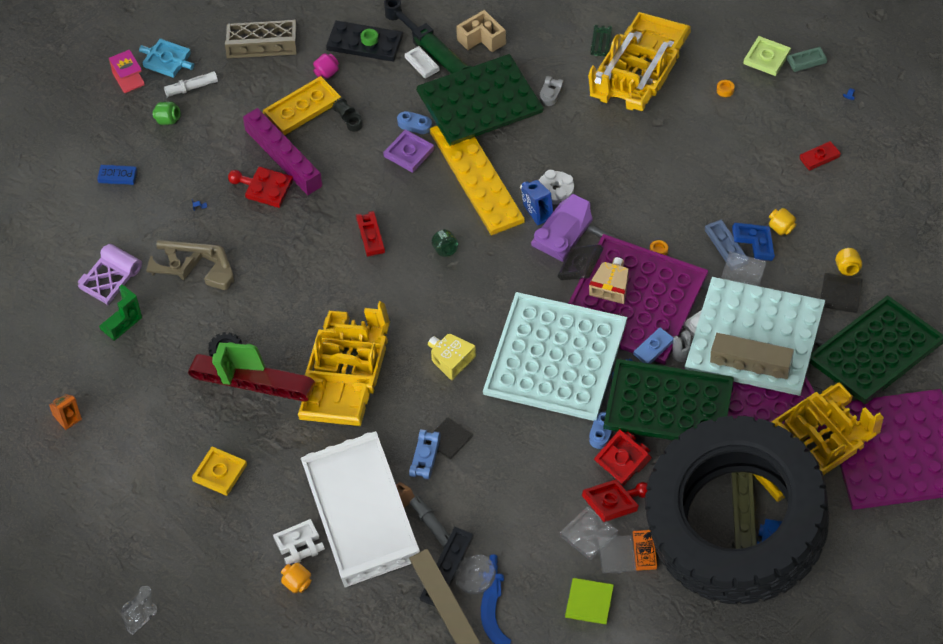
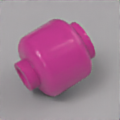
M324 53L314 61L313 66L315 69L313 72L317 77L321 76L324 79H329L339 70V62L331 53L329 55Z

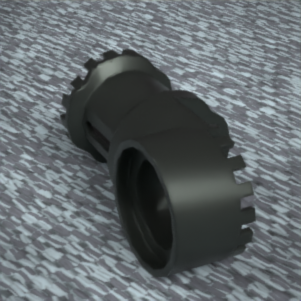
M345 98L337 99V102L335 101L332 105L333 110L341 115V119L346 123L348 130L352 132L359 131L363 126L361 116L353 107L347 104ZM351 121H358L357 124H350Z

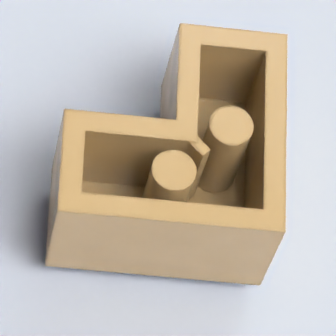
M485 10L456 26L457 41L467 50L481 42L491 52L506 45V30Z

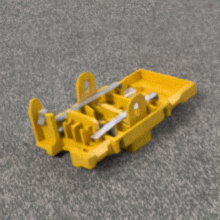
M638 12L624 35L617 34L614 37L611 49L597 71L595 66L592 65L588 75L590 96L598 98L601 102L605 103L608 102L610 97L622 98L626 100V109L643 111L645 104L649 102L652 96H656L657 91L661 89L675 65L676 59L679 58V50L691 33V26ZM649 58V60H651L652 62H648L644 59ZM638 69L642 70L641 75L636 74Z

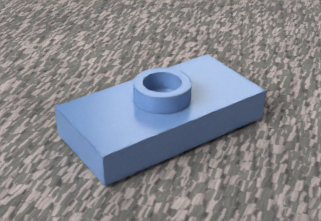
M659 327L634 351V356L643 363L651 364L673 343V337Z

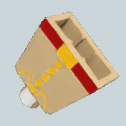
M616 257L613 259L612 264L603 262L589 284L590 296L621 304L625 303L629 269L623 267V259Z

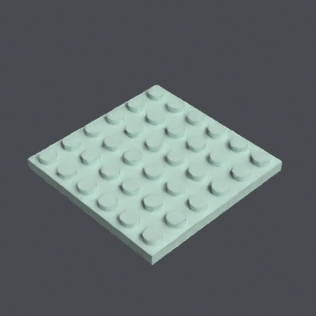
M712 277L686 360L685 370L734 377V382L801 396L825 300ZM716 332L794 349L793 362L788 379L775 378L770 375L757 374L752 371L738 370L733 367L711 363V349Z
M516 292L483 389V395L592 421L597 420L627 324V317Z

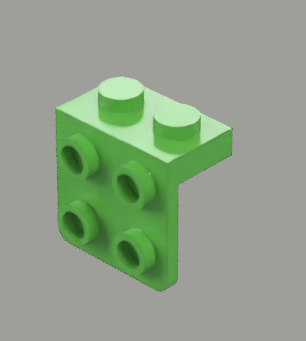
M219 342L217 351L212 357V363L223 384L231 385L235 369L262 371L265 369V364L258 348L252 344Z

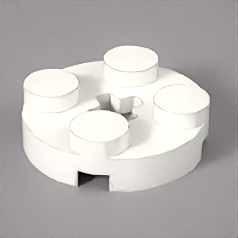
M547 170L539 179L551 192L552 204H560V201L565 200L574 193L573 177L564 172ZM553 186H559L560 188L554 190Z

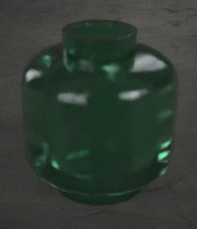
M439 230L433 235L431 240L433 248L441 257L451 256L458 249V240L450 230Z

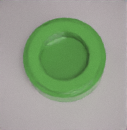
M374 29L362 31L361 42L366 46L375 45L378 42L377 31Z

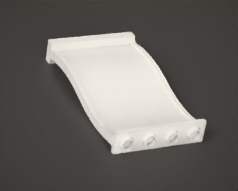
M376 431L365 433L361 437L348 439L341 444L328 446L324 450L312 452L301 457L344 587L411 564L409 558L419 553L420 550Z

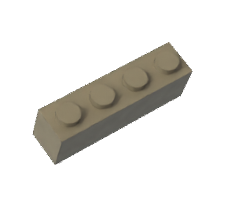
M716 332L711 349L710 362L733 367L738 370H747L757 374L774 376L775 378L788 379L793 362L794 349Z

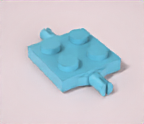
M159 39L156 45L151 48L143 45L139 48V52L147 54V57L142 62L144 68L173 78L183 67L190 70L194 68V63L186 61L191 55L190 49Z

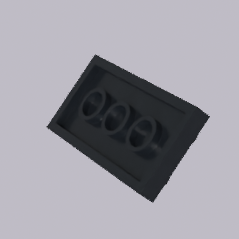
M336 20L326 44V49L333 52L394 62L403 33L402 31ZM366 29L376 30L378 42L372 46L364 45L361 42L362 31Z

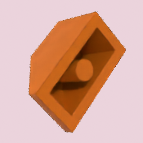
M65 394L49 404L52 415L65 430L82 420L76 399L72 395Z

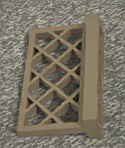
M296 20L227 24L225 40L227 58L296 55ZM292 26L288 30L284 29V27ZM237 29L239 30V31L236 32V33H234V32L231 31V30H237ZM278 31L282 32L279 36L275 34ZM261 32L265 34L262 37L258 36ZM242 34H247L246 37H241Z

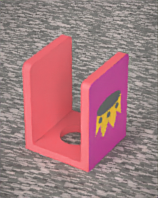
M130 50L109 58L112 74L124 93L145 85L139 74L142 72L141 67Z

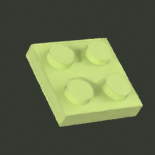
M758 36L744 58L743 64L776 76L790 54L791 48Z

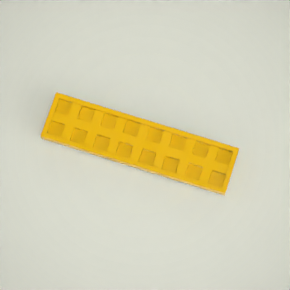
M438 126L430 128V134L490 235L525 223L522 213L477 139L473 137L449 146Z

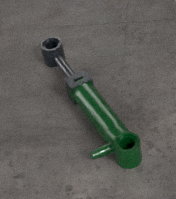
M401 0L384 1L385 17L392 21L400 19L412 30L413 43L417 47L424 48L450 74L473 67L464 63L434 35V30L427 23L420 27L413 23L402 12Z

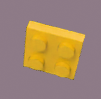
M212 446L193 474L192 480L228 496L246 468L247 462Z

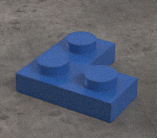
M743 223L733 224L734 242L752 244L754 259L769 261L774 259L770 226Z

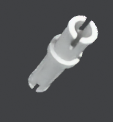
M213 71L192 79L179 80L178 83L164 86V91L167 98L180 93L185 94L187 93L186 91L218 82L217 75Z

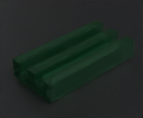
M598 25L594 26L590 55L606 56L608 54L612 26H608V28H605V26H601V28H598ZM597 33H600L598 51H595ZM604 33H607L605 52H601Z

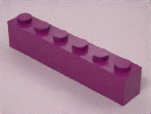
M258 108L243 116L245 131L287 175L293 176V181L307 196L322 187L321 173Z

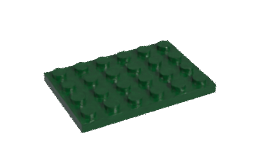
M510 54L418 85L416 88L449 146L540 114L544 110Z
M887 295L813 351L809 363L834 382H840L850 394L862 403L867 404L943 344V334Z
M617 359L603 429L621 430L625 433L628 431L631 434L678 440L680 434L691 427L697 428V424L711 419L717 421L719 417L728 416L734 377Z

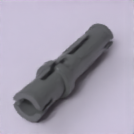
M420 496L414 497L410 501V505L418 513L420 521L427 525L444 548L450 535L434 516L432 508H428Z

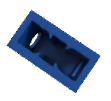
M538 180L522 183L520 189L522 190L524 207L537 225L545 223L553 213L551 192Z

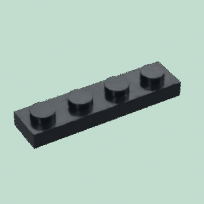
M454 527L436 563L449 587L474 538L472 533ZM424 588L420 601L435 607Z

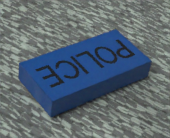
M100 165L97 178L98 183L134 185L137 168L133 166Z

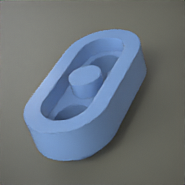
M404 111L397 117L398 126L404 130L406 129L418 134H427L430 132V128H432V121L427 116Z
M606 412L598 414L589 435L591 446L597 449L604 448L612 434V430L603 429L604 421L602 419H605Z

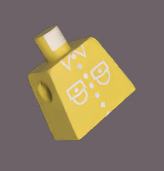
M447 334L442 340L433 336L428 341V346L432 348L431 358L433 363L451 380L476 357L475 345L452 334Z

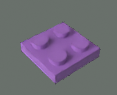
M405 129L383 153L385 158L413 173L434 151V145Z

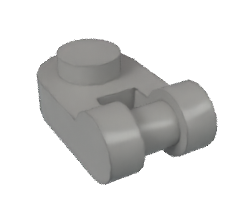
M546 76L540 92V102L545 106L554 105L561 94L565 81L562 79L555 80L551 76Z

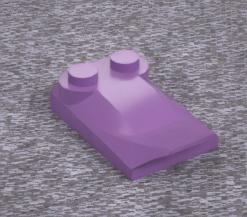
M571 194L557 206L542 228L535 231L531 245L564 262L593 220L590 202L575 194Z

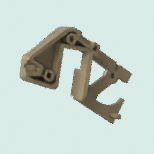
M157 240V249L165 250V254L170 261V267L157 264L153 260V256H150L146 270L152 275H155V273L178 275L182 280H185L203 257L215 263L204 278L206 285L227 290L231 285L230 283H234V276L223 247L219 245ZM176 251L193 252L190 257H186L182 266L175 253Z

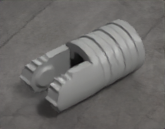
M687 330L682 332L681 337H673L672 358L676 362H685L687 360L691 342V334Z

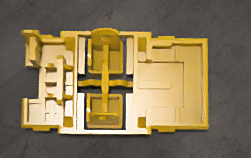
M379 301L378 309H364L368 326H366L365 321L361 322V326L356 325L355 320H352L351 325H349L350 318L348 312L329 310L323 324V330H318L305 376L312 378L316 384L309 400L301 402L298 412L299 420L361 426L366 409L365 405L368 404L370 393H374V387L377 383L386 350L385 344L387 345L388 343L385 334L388 332L390 320L385 303ZM345 348H349L347 354H342L341 351H344ZM353 349H357L356 352L358 354L356 356L351 355ZM344 364V366L342 367V373H339L341 365ZM348 365L353 366L351 374H346Z
M838 382L834 386L831 385L822 391V394L818 392L813 393L771 422L776 427L779 425L788 430L801 441L810 436V439L806 440L804 444L807 446L815 442L817 445L810 452L816 458L824 476L856 454L857 449L862 450L865 441L868 442L879 434L884 417L880 412L874 417L865 407L862 409L860 420L857 421V416H852L850 409L845 408L846 405L851 403L853 396ZM818 423L821 426L825 424L828 427L826 429L821 430L819 433L817 432L819 426ZM832 431L833 434H831L830 439L824 441L822 435ZM753 474L777 502L785 498L776 485L762 476Z

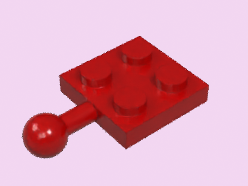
M258 167L253 178L242 176L238 170H232L228 174V180L232 184L244 183L249 185L245 198L280 208L293 182V176Z
M617 480L584 489L582 497L602 521L606 522L637 512L639 505L634 501L633 497L645 498L647 483L640 482L634 489L626 491Z

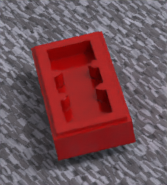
M829 141L800 154L799 159L810 171L839 158L841 153Z

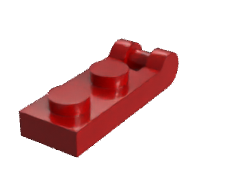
M370 211L365 215L356 214L366 256L385 253L374 211Z

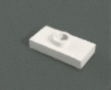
M420 46L405 53V58L425 79L440 71L439 66Z

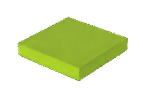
M573 578L565 618L607 625L614 585Z

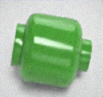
M171 101L159 102L156 104L155 109H153V118L160 125H173L179 120L181 115L180 108Z

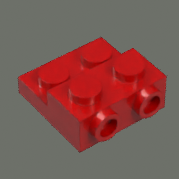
M619 430L597 454L594 460L624 486L636 472H640L652 457L649 455L651 451L644 444L641 443L639 446L634 442L636 438L630 432L624 433Z

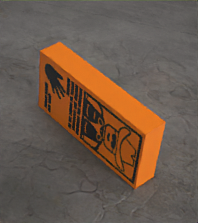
M650 530L633 531L636 571L657 569L655 546Z

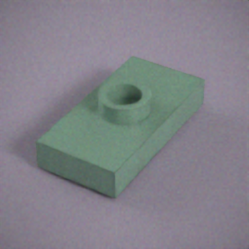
M816 47L788 55L787 61L792 70L796 72L827 63V58L821 47Z

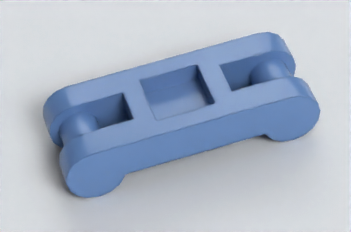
M420 429L409 476H423V479H430L440 442V432L434 431L429 433L427 430ZM426 440L432 441L431 445L425 444Z

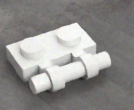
M311 519L273 535L281 554L283 555L287 552L291 554L284 558L286 565L300 563L302 559L309 556L314 557L318 555V552L325 550L322 542L316 545L313 543V541L319 539V535ZM307 545V549L297 552V548Z

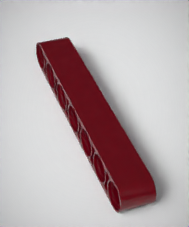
M202 354L195 356L188 370V374L197 380L303 402L309 400L316 384L308 376L266 367L263 371L235 369L231 385L223 384L212 363V357Z

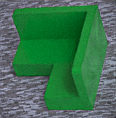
M123 284L119 286L122 300L117 303L119 310L99 326L100 330L113 341L142 319L137 296Z

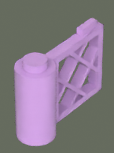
M113 244L105 245L101 249V258L87 275L84 273L78 280L79 289L107 305L110 304L120 291L119 286L121 284L125 285L130 277L137 275L142 266L141 260ZM102 265L108 268L107 273L98 274V270ZM119 274L123 276L120 281L113 283L112 276ZM109 277L110 283L100 286L99 279ZM96 280V287H86L89 281ZM110 288L111 292L106 298L101 295L100 290Z

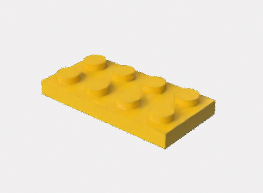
M320 76L263 109V114L283 135H286L332 108V105L341 96Z

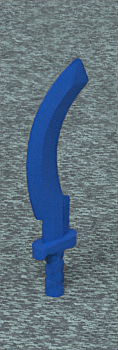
M493 554L489 556L490 574H483L484 580L488 581V589L484 591L482 597L481 621L485 633L494 644H511V639L500 630L496 620V603L498 597L501 596V582L504 581V575L498 574V556Z

